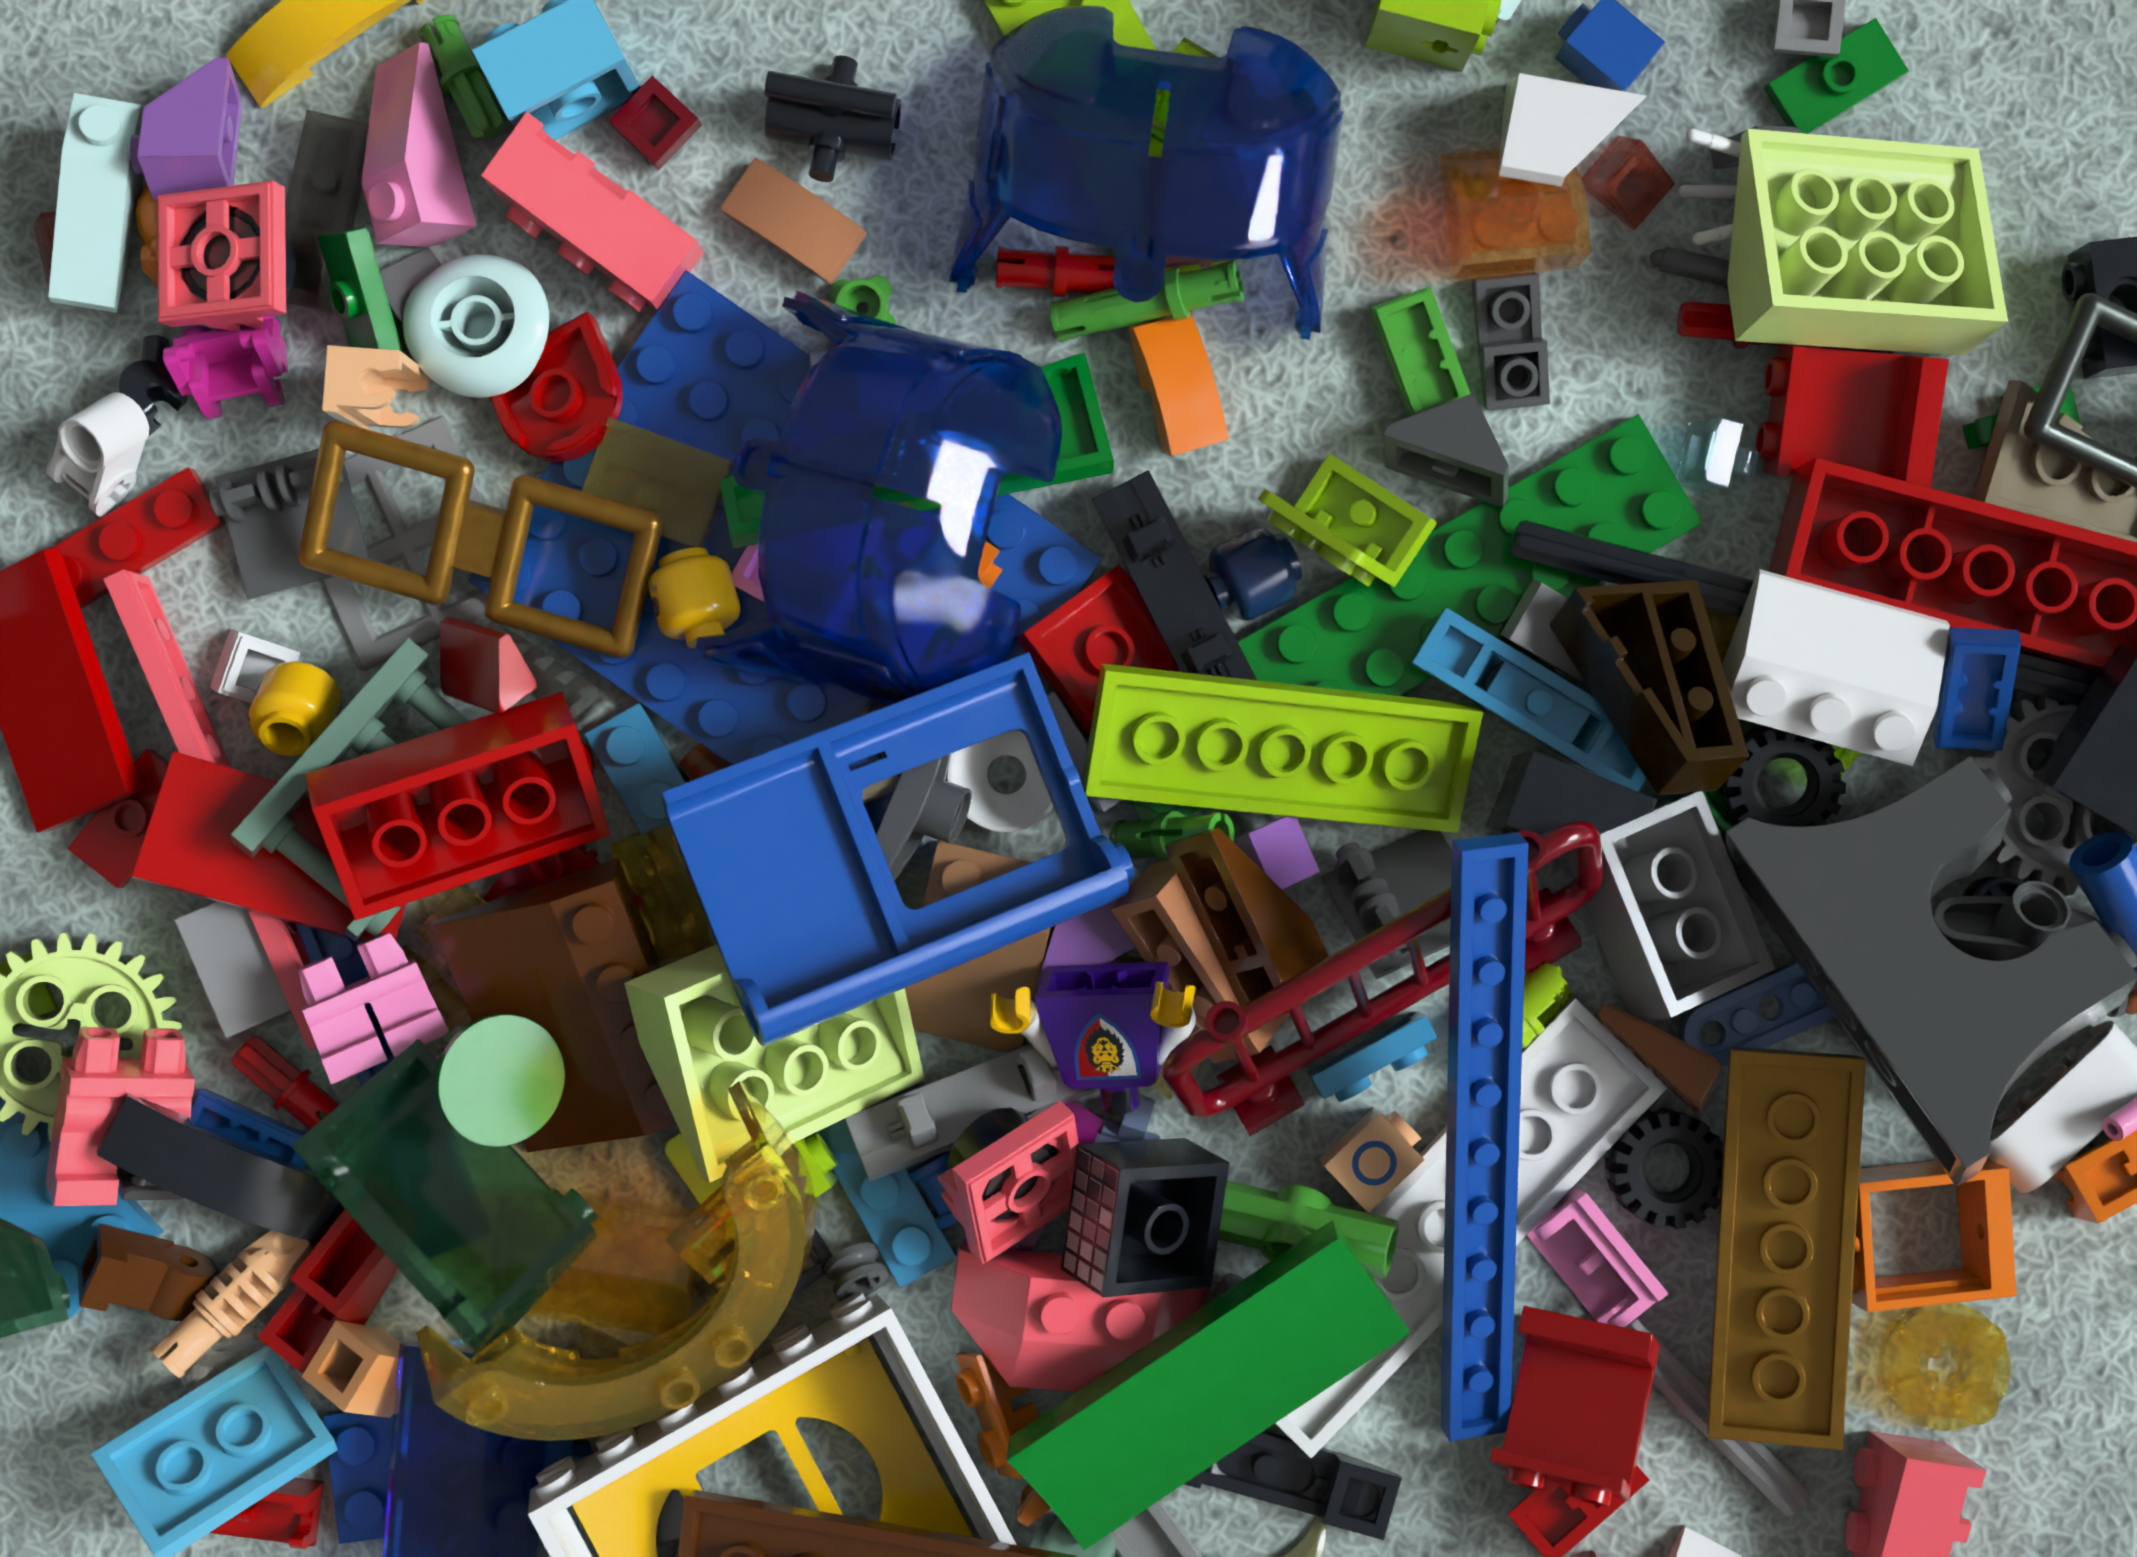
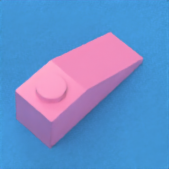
M419 42L376 67L361 183L377 244L432 247L440 245L477 226L428 43Z

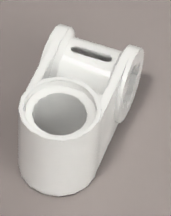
M113 392L63 421L58 428L56 446L53 456L47 465L46 474L56 483L65 481L89 500L88 508L97 516H105L115 510L136 483V470L145 441L149 437V425L142 409L133 399L125 394Z

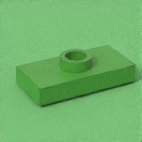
M1431 286L1370 308L1368 313L1407 417L1471 394Z

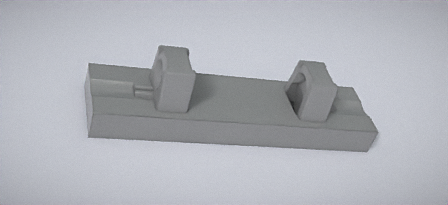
M1029 1044L857 1112L845 1118V1123L867 1179L871 1182L951 1150L962 1132L976 1119L990 1111L1011 1107L1022 1112L1029 1119L1060 1100L1066 1104L1097 1092L1100 1089H1071L1063 1083L1058 1067L1050 1065L1036 1048ZM1024 1067L1030 1083V1095L1019 1072V1068Z

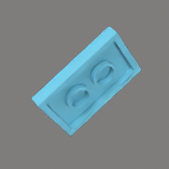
M266 1345L90 1454L154 1557H172L338 1449L334 1438L275 1351Z

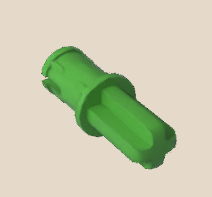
M450 14L433 18L432 21L439 33L434 34L430 24L425 23L419 30V35L424 43L429 44L432 58L442 75L439 83L442 91L445 94L452 95L475 139L482 141L499 136L502 133V129L507 125V120L486 81L483 70L459 28L460 24L457 18Z

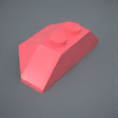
M958 1245L950 1306L951 1311L1010 1387L1077 1392L1198 1311L1205 1298L1206 1288L1101 1297L1061 1270L1063 1253L1007 1249L987 1263L981 1264L970 1252L968 1245Z

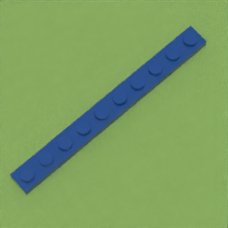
M1518 832L1452 840L1441 1428L1449 1442L1504 1433L1507 1430L1511 1412L1529 844Z

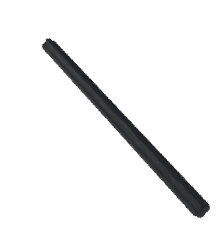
M1527 520L1518 523L1511 540V555L1516 558L1618 585L1697 580L1705 608L1739 617L1754 580ZM2020 651L2013 689L2079 706L2100 672Z

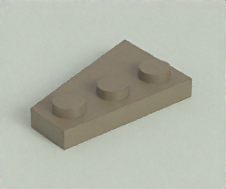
M2009 380L1972 499L2137 542V489L2027 439L2024 434V424L2038 392L2022 380ZM2066 413L2058 414L2056 423L2091 438L2081 430L2083 426Z

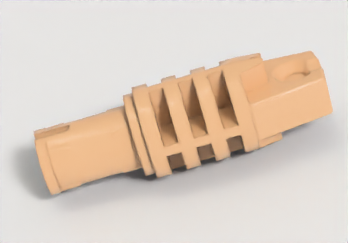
M270 1230L243 1249L237 1255L238 1257L232 1263L230 1262L223 1268L224 1270L218 1276H215L204 1290L201 1289L195 1295L196 1299L192 1302L196 1308L150 1350L158 1359L163 1360L162 1363L179 1379L185 1375L184 1372L223 1335L228 1339L233 1335L237 1336L248 1323H251L257 1317V1314L262 1309L268 1307L271 1301L276 1296H279L290 1284L292 1275L315 1247L308 1240Z

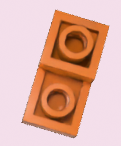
M1191 312L1190 317L1176 321L1171 315L1129 326L1140 389L1150 391L1162 453L1175 456L1229 440L1214 375Z

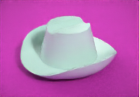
M488 254L459 257L436 268L414 287L406 301L403 312L404 339L412 358L420 369L441 387L467 397L484 398L497 396L523 383L534 370L541 357L549 330L548 302L537 278L526 267L515 261Z

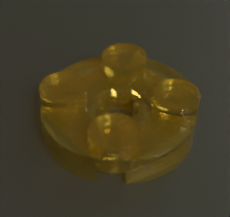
M1961 1302L1913 1307V1309L1904 1312L1898 1320H1894L1885 1330L1877 1353L1878 1376L1892 1403L1908 1418L1922 1426L1935 1430L1953 1431L1964 1429L1972 1424L1982 1425L1989 1422L1996 1415L1998 1404L2003 1399L2009 1385L2011 1359L2006 1346V1336L2001 1328L1992 1323L1980 1311ZM1950 1347L1952 1358L1960 1362L1957 1372L1949 1373L1947 1381L1938 1382V1373L1928 1368L1930 1357H1941L1943 1348Z

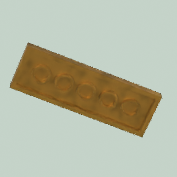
M1729 1047L1707 1416L1708 1438L1843 1450L1866 1059L1864 1056Z

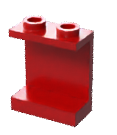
M1778 344L1777 356L1769 358L1764 374V393L1766 396H1771L1768 422L1762 421L1760 423L1755 443L1756 458L1764 460L1763 472L1775 476L1789 477L1790 474H1794L1795 468L1814 458H1820L1931 488L1949 359Z
M1523 1306L1518 1331L1524 1337L1526 1343L1503 1449L1493 1447L1490 1460L1500 1469L1507 1471L1505 1481L1521 1487L1544 1491L1547 1480L1571 1486V1498L1594 1505L1609 1507L1611 1496L1629 1500L1660 1348L1659 1343L1651 1333Z

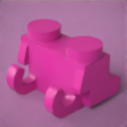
M273 316L263 317V328L260 329L244 324L240 325V331L212 330L199 325L190 326L181 332L180 337L173 338V347L164 348L163 350L165 366L182 396L192 394L202 414L208 420L222 417L221 400L261 392L269 407L283 405L285 402L281 379L274 380V377L282 376V373L288 372L286 344L281 336V325Z

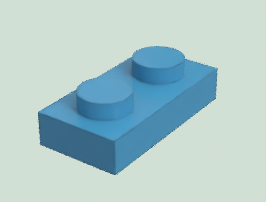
M1416 1012L1307 1071V1074L1316 1091L1323 1099L1335 1095L1338 1102H1342L1369 1088L1372 1082L1368 1076L1381 1068L1391 1064L1394 1071H1399L1426 1057L1428 1051L1424 1045L1438 1037L1426 1015Z

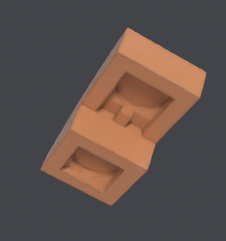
M756 157L719 208L738 225L773 245L789 260L830 285L833 284L867 235L863 228L841 212Z

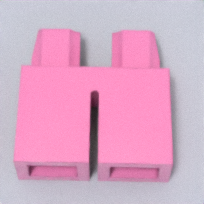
M389 931L377 935L376 938L372 937L357 944V948L370 976L350 985H344L332 956L322 958L299 968L302 991L307 1002L302 1004V1011L319 1051L330 1084H334L388 1060L365 1008L366 1003L372 1005L394 1057L445 1036L449 1032L413 958L406 959L403 950Z

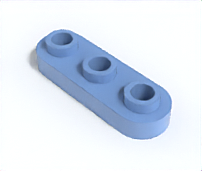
M1795 960L1689 1009L1681 1019L1678 1034L1680 1040L1720 1060L1722 1066L1728 1065L1729 1047L1764 1049L1830 1020L1835 1015ZM1772 995L1778 1001L1779 1010L1773 1018L1764 1019L1759 1012V1003L1764 997ZM1715 1021L1721 1028V1036L1715 1044L1707 1045L1701 1038V1029L1707 1022Z

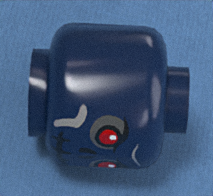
M1253 528L1213 547L1209 555L1210 573L1204 575L1220 609L1227 608L1237 619L1249 621L1289 603L1296 592V582L1302 578V569L1294 548L1283 534L1274 536L1265 528Z

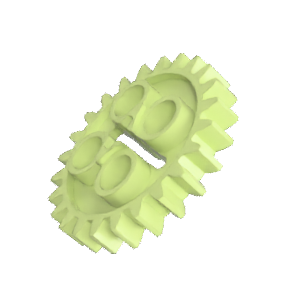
M61 933L57 941L56 952L50 953L47 946L40 939H35L31 941L32 960L27 962L14 951L6 954L12 972L8 976L0 972V1096L6 1101L0 1111V1121L3 1122L19 1111L25 1115L22 1127V1134L24 1135L30 1134L42 1121L48 1123V1135L51 1142L57 1096L61 1082L62 1057H72L73 1054L66 1053L67 1045L62 1040L16 1035L13 1032L15 1024L22 1023L61 1030L69 1027L72 1019L81 1021L80 1028L107 1027L98 1021L95 1015V1004L103 993L115 991L123 994L128 999L131 1005V1015L125 1025L110 1029L117 1030L120 1037L131 1039L133 1042L132 1049L119 1050L118 1058H141L144 1030L150 1028H174L179 1030L183 1028V1022L164 1019L162 1012L178 1001L176 996L157 998L154 990L164 980V974L160 973L144 979L139 974L147 958L144 954L133 958L127 964L120 961L123 952V942L119 940L112 944L107 952L103 954L98 952L97 934H88L81 950H74L69 934ZM49 982L55 984L64 996L63 1007L53 1018L36 1016L28 1005L30 990L37 983ZM36 1046L48 1053L52 1068L45 1080L31 1082L19 1075L16 1069V1058L24 1047Z

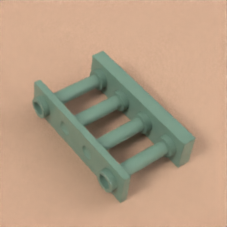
M407 638L232 832L231 842L251 859L262 848H265L271 854L278 850L350 908L332 860L295 830L298 823L290 818V816L306 798L310 799L306 773L339 763L350 749L361 755L364 751L369 754L397 745L396 742L382 732L385 725L378 720L394 700L402 707L407 703L410 704L440 730L470 721L425 684L428 677L421 670L425 667L429 654L411 639ZM398 906L356 921L354 919L347 927L345 935L356 942L366 930L376 938L401 907Z

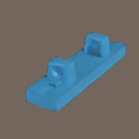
M1444 608L1412 659L1410 663L1412 666L1585 771L1639 791L1646 777L1595 697L1450 609ZM1501 663L1502 665L1485 691L1483 687L1487 677Z

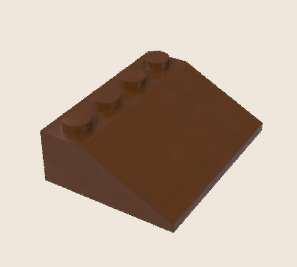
M619 858L433 921V929L472 1022L494 1014H512L527 1018L543 1027L552 1036L561 1052L565 1078L560 1102L548 1122L534 1135L523 1140L527 1153L645 1136L677 1125L640 1046L624 984L661 968V964Z

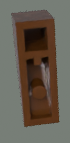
M1219 827L1172 841L1164 846L1240 1007L1329 957L1312 919Z

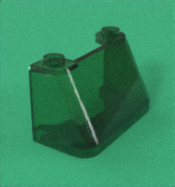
M417 1039L291 1147L340 1206L468 1348L481 1359L509 1333L597 1237L596 1231L591 1224L599 1217L585 1199L573 1188L564 1196L554 1187L551 1189L511 1145L485 1146L472 1142L458 1134L443 1117L435 1093L436 1071L445 1049L441 1047L432 1054Z

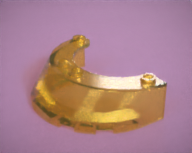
M740 1081L728 1089L751 1140L724 1160L727 1168L721 1178V1192L729 1205L735 1227V1250L731 1269L721 1290L696 1314L659 1336L634 1345L618 1348L619 1357L608 1359H581L577 1350H567L543 1344L522 1334L514 1327L509 1328L469 1359L426 1325L416 1335L435 1405L461 1421L499 1435L546 1441L576 1440L624 1431L654 1421L673 1411L691 1405L697 1398L726 1379L751 1357L752 1353L761 1345L776 1325L799 1282L813 1243L816 1204L812 1179L805 1160L791 1135Z

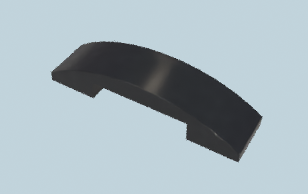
M126 1093L96 1150L97 1156L183 1198L242 1221L317 1243L364 1186L354 1180L309 1163L308 1167L304 1168L191 1124L187 1115Z
M1264 1430L1184 1485L1198 1489L1201 1488V1484L1316 1515L1324 1524L1384 1540L1402 1477L1384 1468L1325 1448H1321L1310 1458L1291 1438Z

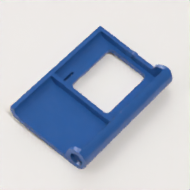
M1030 652L661 793L662 804L669 826L738 1000L756 1040L762 1047L1123 898L1129 893L1128 881L1134 879L1135 876L1132 860L1125 847L1121 843L1113 845L1100 832ZM1011 730L1022 732L1027 738L1065 834L1066 841L1064 847L1054 854L915 910L909 909L902 902L862 799L863 791L869 785Z

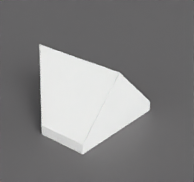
M1519 73L1507 83L1505 90L1498 176L1562 187L1565 176L1647 96Z

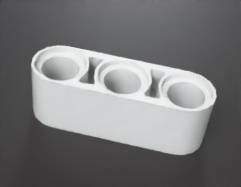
M2111 1020L2104 1021L2091 1028L2089 1032L2092 1037L2082 1047L2077 1049L2073 1045L2042 1074L2046 1080L2037 1089L2031 1092L2027 1088L1996 1117L2000 1123L1991 1131L1990 1154L1987 1159L2009 1168L2010 1184L2019 1193L2033 1191L2048 1181L2063 1167L2062 1165L2072 1159L2103 1130L2102 1120L2137 1097V1047Z

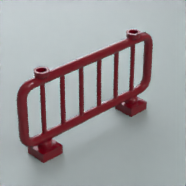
M1568 822L1549 830L1541 836L1530 830L1518 831L1529 843L1524 975L1532 973L1533 969L1539 965H1543L1546 962L1552 964L1582 947L1581 937L1567 916L1592 899L1600 889L1603 881L1601 835L1591 822ZM1574 849L1577 876L1567 886L1553 895L1548 887L1538 892L1535 871ZM1451 887L1241 1007L1231 1001H1221L1214 1004L1206 1014V1027L1180 1042L1163 1062V1078L1182 1110L1194 1118H1205L1220 1114L1233 1107L1249 1136H1252L1304 1106L1305 1103L1291 1080L1290 1074L1449 984L1450 954L1425 967L1418 937L1451 919ZM1406 944L1414 974L1373 998L1368 999L1359 971ZM1348 978L1357 1007L1311 1032L1300 1004ZM1289 1011L1300 1039L1278 1052H1275L1270 1045L1260 1053L1250 1056L1242 1038ZM1230 1045L1239 1063L1216 1076L1220 1085L1202 1092L1190 1070L1207 1057Z

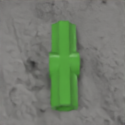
M1227 1181L1218 1240L1260 1249L1261 1253L1268 1260L1272 1261L1331 1220H1334L1372 1276L1385 1279L1386 1274L1390 1272L1394 1259L1399 1230L1398 1220L1335 1206L1323 1193L1307 1186L1296 1184L1283 1185L1278 1189V1192Z

